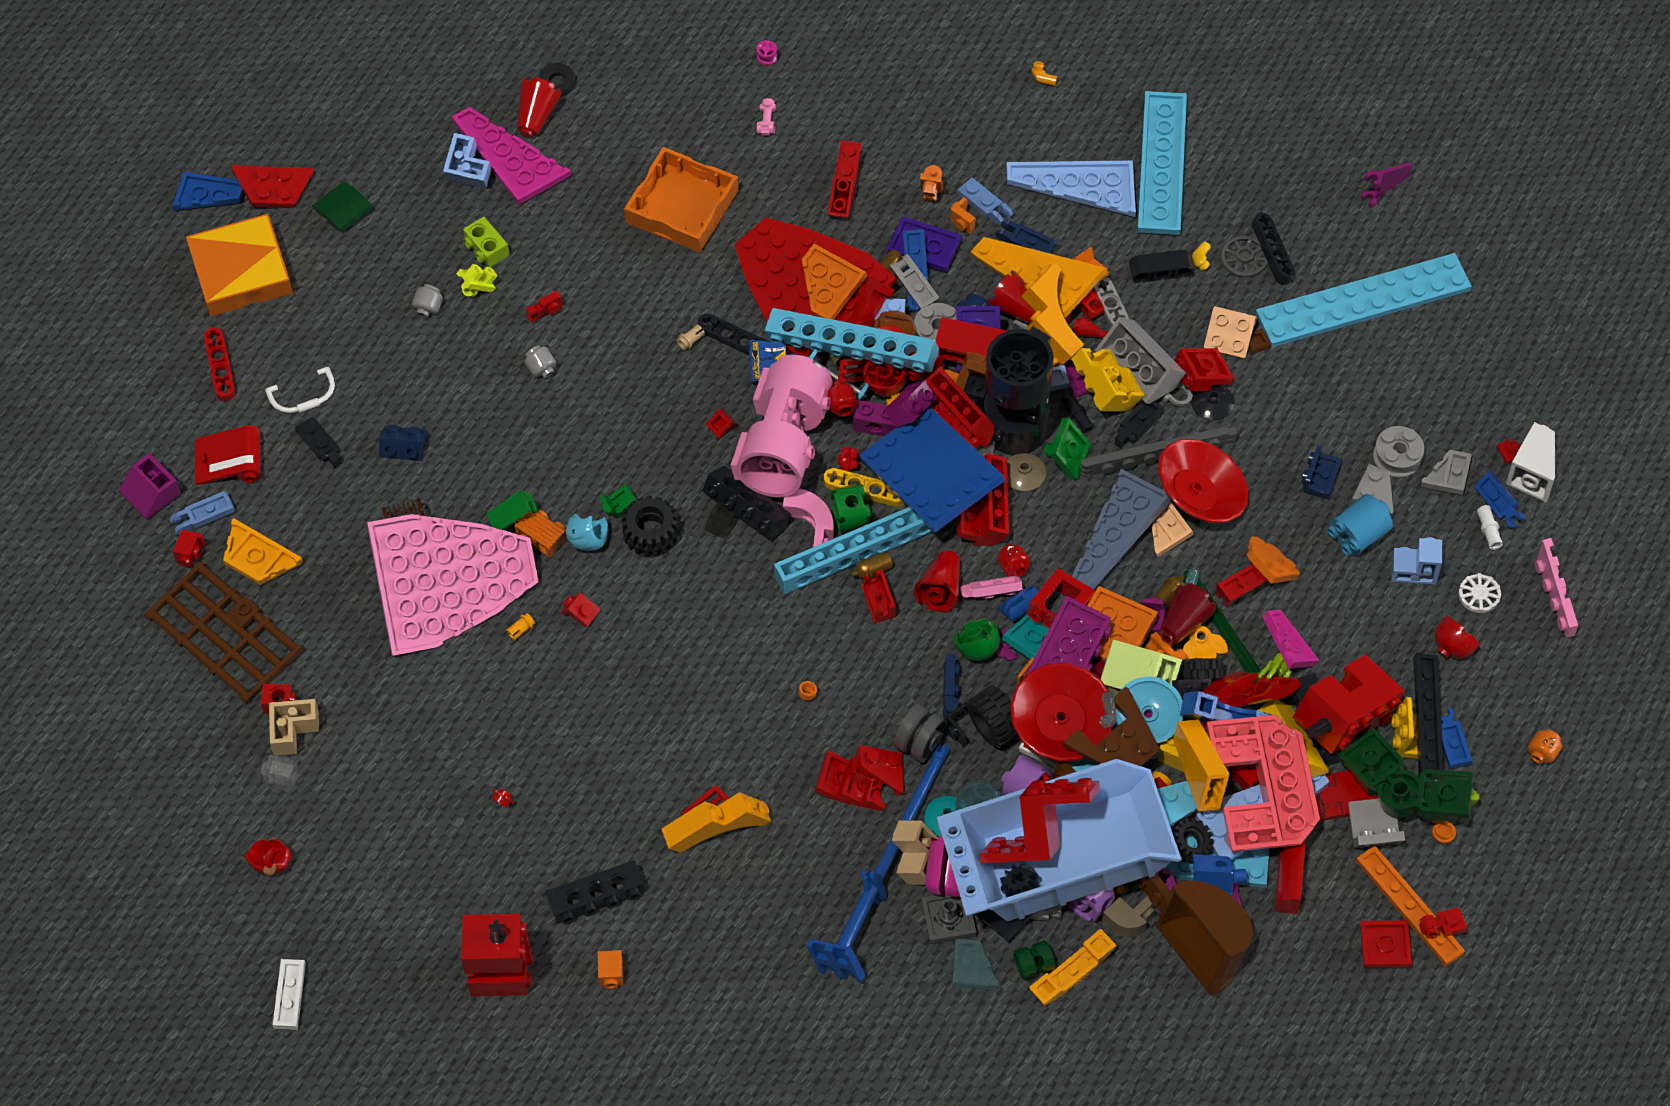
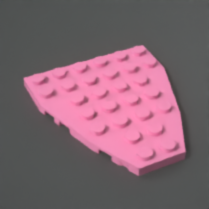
M414 514L367 522L392 656L438 647L443 644L442 641L452 636L456 637L463 631L497 614L526 590L538 583L529 537L484 524Z

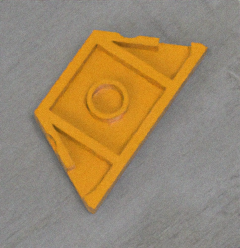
M233 518L231 533L227 540L228 547L223 558L226 566L262 585L303 563L302 557Z

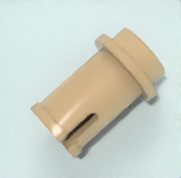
M695 325L687 333L680 334L679 339H677L680 348L683 350L690 349L693 343L705 336L704 330L698 332L702 327Z

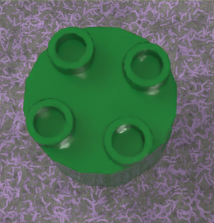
M853 484L830 490V499H835L832 509L840 533L856 530L870 524L869 518L871 513L869 505H864L863 497H865V492L862 484Z

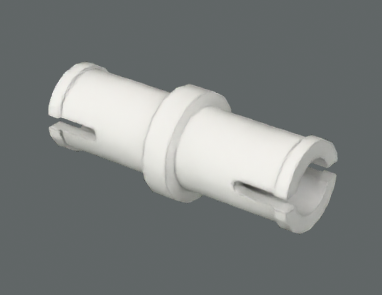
M1488 505L1481 506L1477 509L1482 524L1481 531L1486 536L1489 549H1499L1503 546L1498 532L1499 525L1494 520L1491 507Z

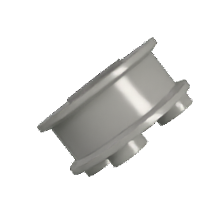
M932 303L929 306H924L915 316L916 336L936 340L938 329L934 328L940 326L942 317L956 320V309L944 303Z
M1403 426L1389 427L1382 431L1377 438L1373 451L1374 462L1378 468L1390 472L1392 477L1409 476L1421 464L1424 454L1423 440L1413 429Z

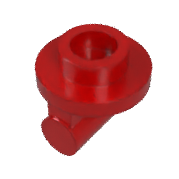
M1509 438L1496 446L1506 465L1512 463L1520 449L1516 440L1511 441Z

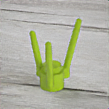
M1277 653L1274 659L1268 662L1267 666L1258 674L1259 677L1253 684H1256L1269 670L1267 679H1271L1273 675L1279 677L1282 675L1283 677L1290 676L1292 671L1288 669L1281 653Z

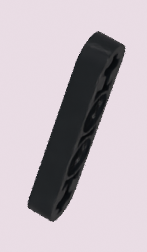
M1260 212L1252 220V228L1274 278L1281 284H1289L1295 276V269L1273 219L1268 214ZM1266 237L1271 238L1274 243L1269 242ZM1273 253L1280 256L1281 260L1277 259Z
M703 314L698 318V325L702 327L699 330L700 332L704 330L706 336L744 354L749 355V344L744 346L739 344V341L743 338L769 342L712 314ZM711 322V325L704 326V323ZM730 330L732 334L724 337L720 335V332Z

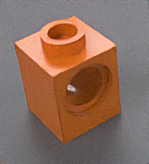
M621 950L598 951V980L600 987L604 986L606 989H615L623 985V957Z

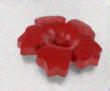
M843 447L841 449L842 454L838 455L837 463L841 464L840 468L842 470L850 472V469L858 468L859 462L855 459L858 458L859 451L856 448Z

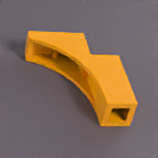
M1054 263L1050 268L1045 266L1037 273L1039 278L1037 280L1033 278L1025 286L1027 290L1021 297L1036 311L1030 317L1032 322L1026 328L1030 330L1034 326L1050 336L1053 356L1063 365L1084 343L1068 326L1061 312L1057 296V282L1061 268Z
M739 792L718 806L704 801L663 827L662 832L668 848L681 853L717 834L743 827L764 826L770 823L771 819L768 814L769 808L764 801Z

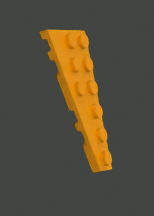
M983 237L970 251L974 258L1002 277H1005L1007 274L1011 276V271L1014 270L1026 284L1033 278L1037 280L1039 278L1037 273L1045 266L1050 268L1056 263L1061 268L1057 282V296L1064 318L1071 313L1107 273L1105 267Z

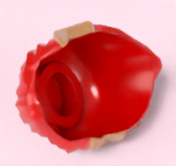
M274 837L269 840L262 839L256 841L244 855V858L252 865L255 871L267 876L282 872L288 866L292 857L289 848L281 840L274 839Z

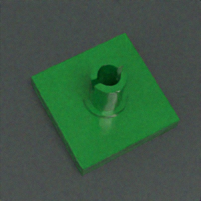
M1062 418L1053 443H1047L1044 452L1047 457H1051L1069 479L1075 480L1079 477L1081 461L1086 458L1091 443L1070 418Z

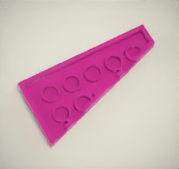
M471 107L452 116V121L463 135L475 138L477 144L476 152L483 160L490 162L492 172L518 205L572 176L570 169L561 167L551 157H545L535 147L515 135H510L503 127H497L489 122L487 117Z

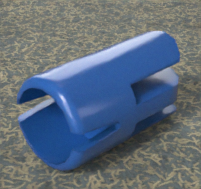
M1029 585L999 606V611L1011 621H1017L1027 614L1029 603L1039 590L1033 585Z

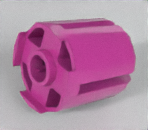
M938 836V841L931 837L925 886L934 895L944 897L948 895L952 898H961L943 837ZM969 870L963 871L962 873L966 874L969 872Z

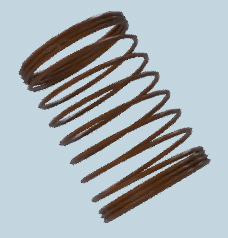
M416 498L419 515L425 516L421 499ZM411 500V501H412V506H413L414 515H415L416 508H415V505H414L413 500ZM407 501L408 511L410 515L411 509ZM402 502L403 511H404V516H405V513H406V515H407V512H406L404 503ZM397 503V505H398V510H399V515H400V516H403V515H402V512H401V509H400V506H399V504ZM393 504L394 515H395V517H396V516H397V512H396L395 506H394V504ZM388 505L389 515H390V518H391L392 513H391L390 507H389V505ZM382 507L384 519H388L386 509Z

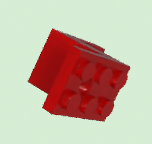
M1081 778L1077 780L1078 782H1069L1068 779H1058L1054 783H1046L1045 780L1031 782L1019 796L1024 836L1016 837L1015 840H1006V837L993 838L980 853L981 863L1051 860L1060 848L1056 804L1090 803L1100 791L1099 780L1092 781V778Z

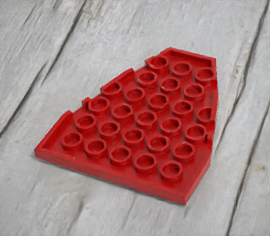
M766 217L734 244L748 288L766 322H768L772 308L814 316L811 311L802 258L813 244L864 270L867 274L865 280L834 320L842 322L850 320L869 277L890 288L897 283L896 277L869 253L809 228ZM783 343L791 354L798 353V355L810 357L813 352L810 348H795L790 344Z

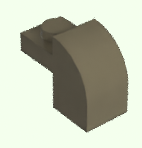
M1147 896L1132 909L1119 897L1103 912L1102 922L1121 936H1138L1146 931L1147 921L1156 912L1155 905L1151 903Z

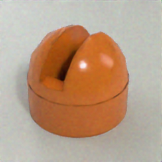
M810 681L802 682L798 690L799 697L804 701L813 700L817 693V686Z

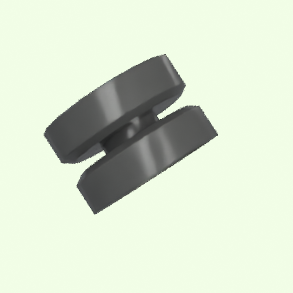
M917 703L909 710L901 722L894 738V747L905 753L911 750L913 758L922 763L927 761L945 733L947 719L937 713L930 716V710Z

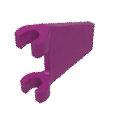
M1408 162L1381 171L1367 172L1365 181L1368 182L1370 179L1376 180L1372 185V188L1376 190L1363 192L1361 199L1364 201L1366 198H1371L1372 200L1368 206L1370 208L1375 207L1381 195L1410 177L1412 164Z

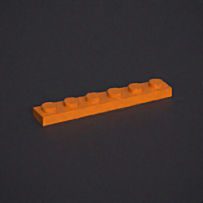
M1373 846L1356 858V863L1402 917L1408 920V924L1445 967L1464 955L1465 950L1452 935L1443 937L1441 930H1439V935L1433 938H1426L1422 934L1419 927L1420 919L1426 915H1433L1434 918L1436 916L1376 846Z

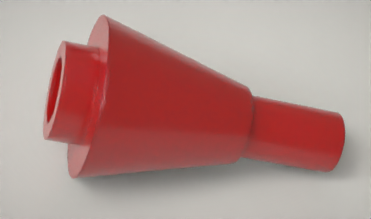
M1083 316L1080 319L1076 318L1072 329L1076 331V336L1099 337L1103 339L1108 331L1100 329V327Z

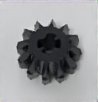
M1023 863L1018 868L1012 864V870H1004L1006 876L1000 878L1002 884L1001 891L1006 895V898L1041 886L1039 883L1040 876L1035 872V869L1032 866L1026 867Z

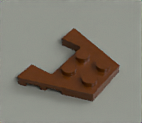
M1127 687L1122 689L1110 701L1126 719L1101 742L1094 745L1077 729L1062 744L1068 750L1072 749L1080 753L1083 758H1089L1098 764L1119 759L1141 767L1160 750Z

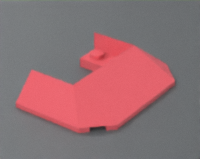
M1276 715L1208 721L1207 735L1225 767L1247 764L1256 765L1263 803L1223 808L1226 827L1224 841L1231 852L1301 845L1320 820L1302 733L1295 728L1293 730Z

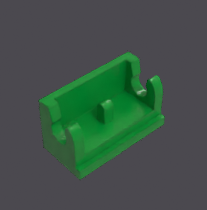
M519 490L486 514L493 528L507 531V527L526 514L537 512V507L532 493Z

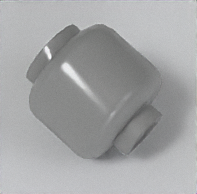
M428 284L417 288L412 301L413 308L417 310L416 314L428 318L429 315H436L443 300L440 289Z
M538 345L525 354L526 359L524 363L535 378L543 376L545 379L555 372L553 368L557 362L547 347H540Z

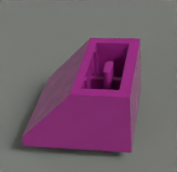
M150 453L132 465L119 488V493L146 520L181 494L177 480Z

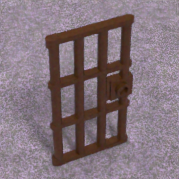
M203 561L199 562L144 615L149 621H154L174 638L179 647L183 646L210 669V673L213 676H218L240 695V699L245 704L250 703L262 691L263 684H269L304 650L301 644L297 645L272 624L269 617H264L261 614L260 608L244 596L242 598L238 595V591L235 588L231 589L211 572ZM199 573L225 594L217 604L190 583ZM185 589L205 606L209 612L201 619H198L174 598L181 590ZM230 601H233L235 605L228 613H225L222 609ZM168 604L193 627L183 635L158 612ZM215 616L242 638L234 648L206 625ZM254 620L259 623L250 632L244 629ZM264 629L291 651L283 660H280L255 638ZM199 631L226 654L217 664L190 641ZM248 644L275 666L266 676L239 654ZM231 660L235 661L259 682L250 692L223 670Z

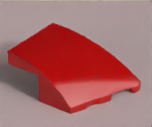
M1263 675L1256 684H1246L1240 693L1231 692L1223 703L1234 707H1243L1277 700L1291 695L1301 684L1297 678L1272 676L1271 679H1267V675Z
M831 751L825 754L814 792L845 804L878 811L885 809V802H882L880 793L882 786L875 782L872 777L866 776L857 770V753L849 760Z

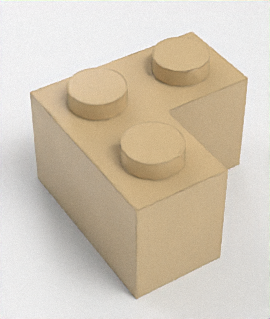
M315 699L269 703L270 745L274 756L297 754L296 734L319 732V711Z
M899 820L893 833L892 842L903 852L896 873L910 885H925L930 839L933 837L938 841V837L923 821Z

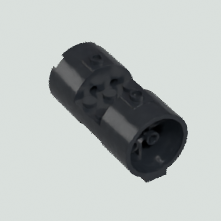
M1034 326L1030 330L1014 329L1001 333L990 343L986 353L985 386L987 394L984 400V414L994 425V435L989 444L996 450L1008 455L1031 453L1044 443L1048 435L1054 356L1051 348V337Z

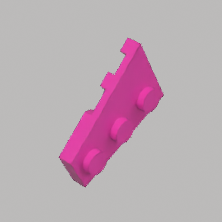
M1268 610L1262 616L1288 669L1312 667L1318 663L1319 659L1281 610Z

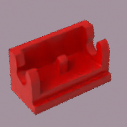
M1251 564L1218 583L1215 595L1217 598L1223 597L1224 606L1227 607L1239 597L1257 587H1262L1267 582V579L1254 564Z
M882 569L877 570L876 576L871 579L866 574L861 585L874 624L896 618V606Z

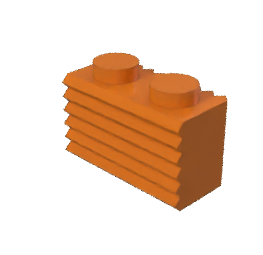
M538 510L534 514L532 512L526 514L515 524L516 534L529 537L531 545L549 558L567 540L566 528L558 521L555 523L551 521L542 510Z

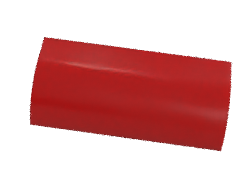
M942 317L935 341L939 348L938 352L943 359L963 363L967 351L980 353L986 357L990 343L1007 330Z
M1305 840L1301 845L1279 847L1274 912L1298 914L1302 892Z

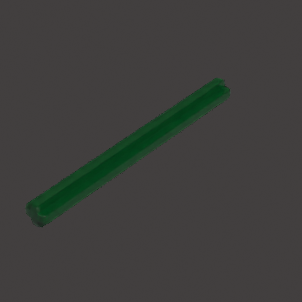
M1189 568L1185 570L1183 575L1185 576L1184 580L1186 583H1192L1205 590L1209 594V601L1212 603L1214 599L1194 569ZM1214 601L1216 610L1210 619L1245 672L1259 674L1260 668Z

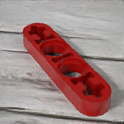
M213 327L205 331L204 341L214 390L220 401H229L235 396V387L222 330ZM213 335H216L218 345H213ZM217 352L224 354L220 359L212 358L213 354ZM219 370L227 371V374L223 377L216 376ZM224 383H226L227 393L223 394L222 388Z

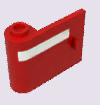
M247 425L195 439L196 485L236 475L246 483H253L261 477L260 429L258 427Z

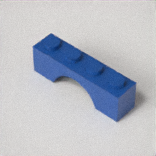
M1200 691L1184 693L1180 711L1181 716L1199 720L1206 724L1208 721L1271 715L1259 710L1243 709L1218 701V697Z

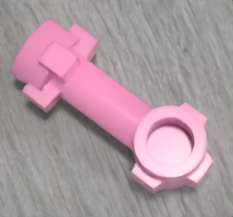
M763 99L762 104H760V111H763V120L757 122V134L762 136L775 134V122L771 121V113L776 111V104H774L775 102L772 99Z

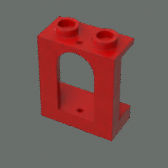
M1057 568L1030 601L1027 616L1034 622L1050 629L1057 613L1050 612L1045 606V602L1055 590L1085 605H1088L1096 590Z

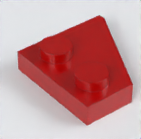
M860 745L857 748V770L866 776L872 777L881 786L886 784L894 790L893 794L901 796L904 793L902 753Z

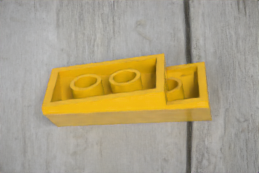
M1278 700L1267 701L1258 709L1259 711L1278 716L1288 727L1293 730L1295 728L1302 733L1311 778L1329 773L1313 742L1307 737L1306 730L1293 718L1295 711L1291 705Z

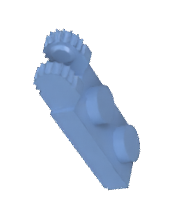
M971 178L957 189L958 195L968 199V203L998 225H1001L1004 219L998 214L997 210L1008 218L1013 215V211L1006 203H1002L1000 199L974 178Z
M223 491L172 514L170 521L172 524L185 521L175 528L177 535H180L182 529L191 531L193 528H198L234 513L235 509L227 492Z

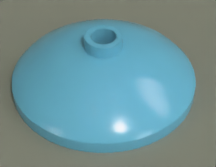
M1140 677L1130 681L1122 689L1127 687L1130 690L1156 743L1159 744L1170 739L1175 733L1177 722L1183 720V716L1180 715L1182 699L1178 691L1170 683L1157 677ZM1114 707L1115 719L1119 726L1126 718ZM1150 711L1152 717L1147 718L1144 716V713Z

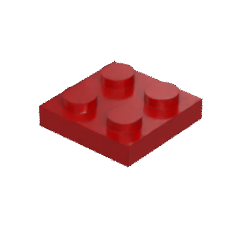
M1408 920L1360 922L1363 968H1411L1412 959Z

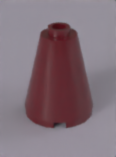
M1187 583L1186 586L1179 584L1175 589L1159 630L1161 639L1165 643L1178 644L1213 615L1216 610L1214 601L1212 603L1209 601V594L1205 590L1192 583Z

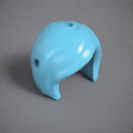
M576 513L573 514L566 525L568 542L574 548L581 551H593L601 548L606 543L609 530L606 517L592 521V516L581 519Z

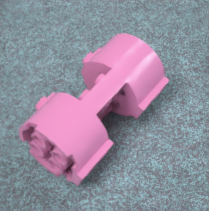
M785 355L779 357L778 361L770 365V368H763L753 402L756 414L763 415L764 420L753 424L748 432L741 433L731 462L735 480H741L751 490L770 497L789 496L800 488L805 470L815 455V448L811 445L810 437H807L804 431L817 427L821 420L824 419L826 410L830 409L831 401L830 397H828V392L832 388L833 381L825 367L821 369L813 363V359L805 356Z

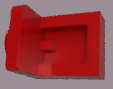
M579 592L574 596L569 595L562 603L564 608L560 613L562 615L569 614L582 626L587 627L600 611V608Z

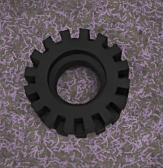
M1182 659V676L1187 679L1223 678V659Z
M1185 818L1171 829L1180 857H1182L1181 862L1185 863L1188 861L1189 864H1192L1194 854L1207 855L1213 846L1211 844L1214 840L1210 837L1213 834L1211 831H1206L1209 828L1207 824L1204 827L1202 826L1203 821L1199 820L1196 822V818H1191L1190 820ZM1185 833L1192 835L1196 839V848L1186 844L1183 838Z

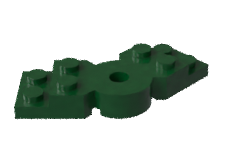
M1375 728L1338 754V759L1351 771L1357 783L1368 794L1378 795L1381 808L1391 816L1408 817L1417 813L1422 819L1446 821V817L1469 818L1473 772L1425 769L1418 776L1411 771L1405 770L1404 759ZM1400 790L1406 791V792L1403 793V794H1397V793H1396V792H1398V791H1400Z

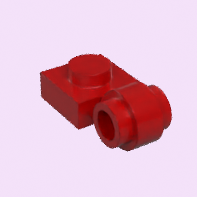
M1459 907L1437 912L1436 918L1433 915H1426L1420 919L1419 924L1421 932L1426 938H1433L1439 935V930H1441L1443 937L1464 933L1467 930Z

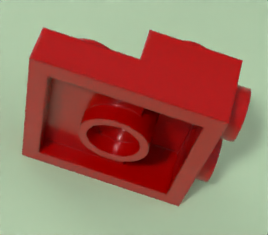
M1218 348L1180 349L1177 357L1174 359L1186 372L1182 378V383L1184 386H1188L1191 392L1210 391L1212 385L1232 384L1234 380Z

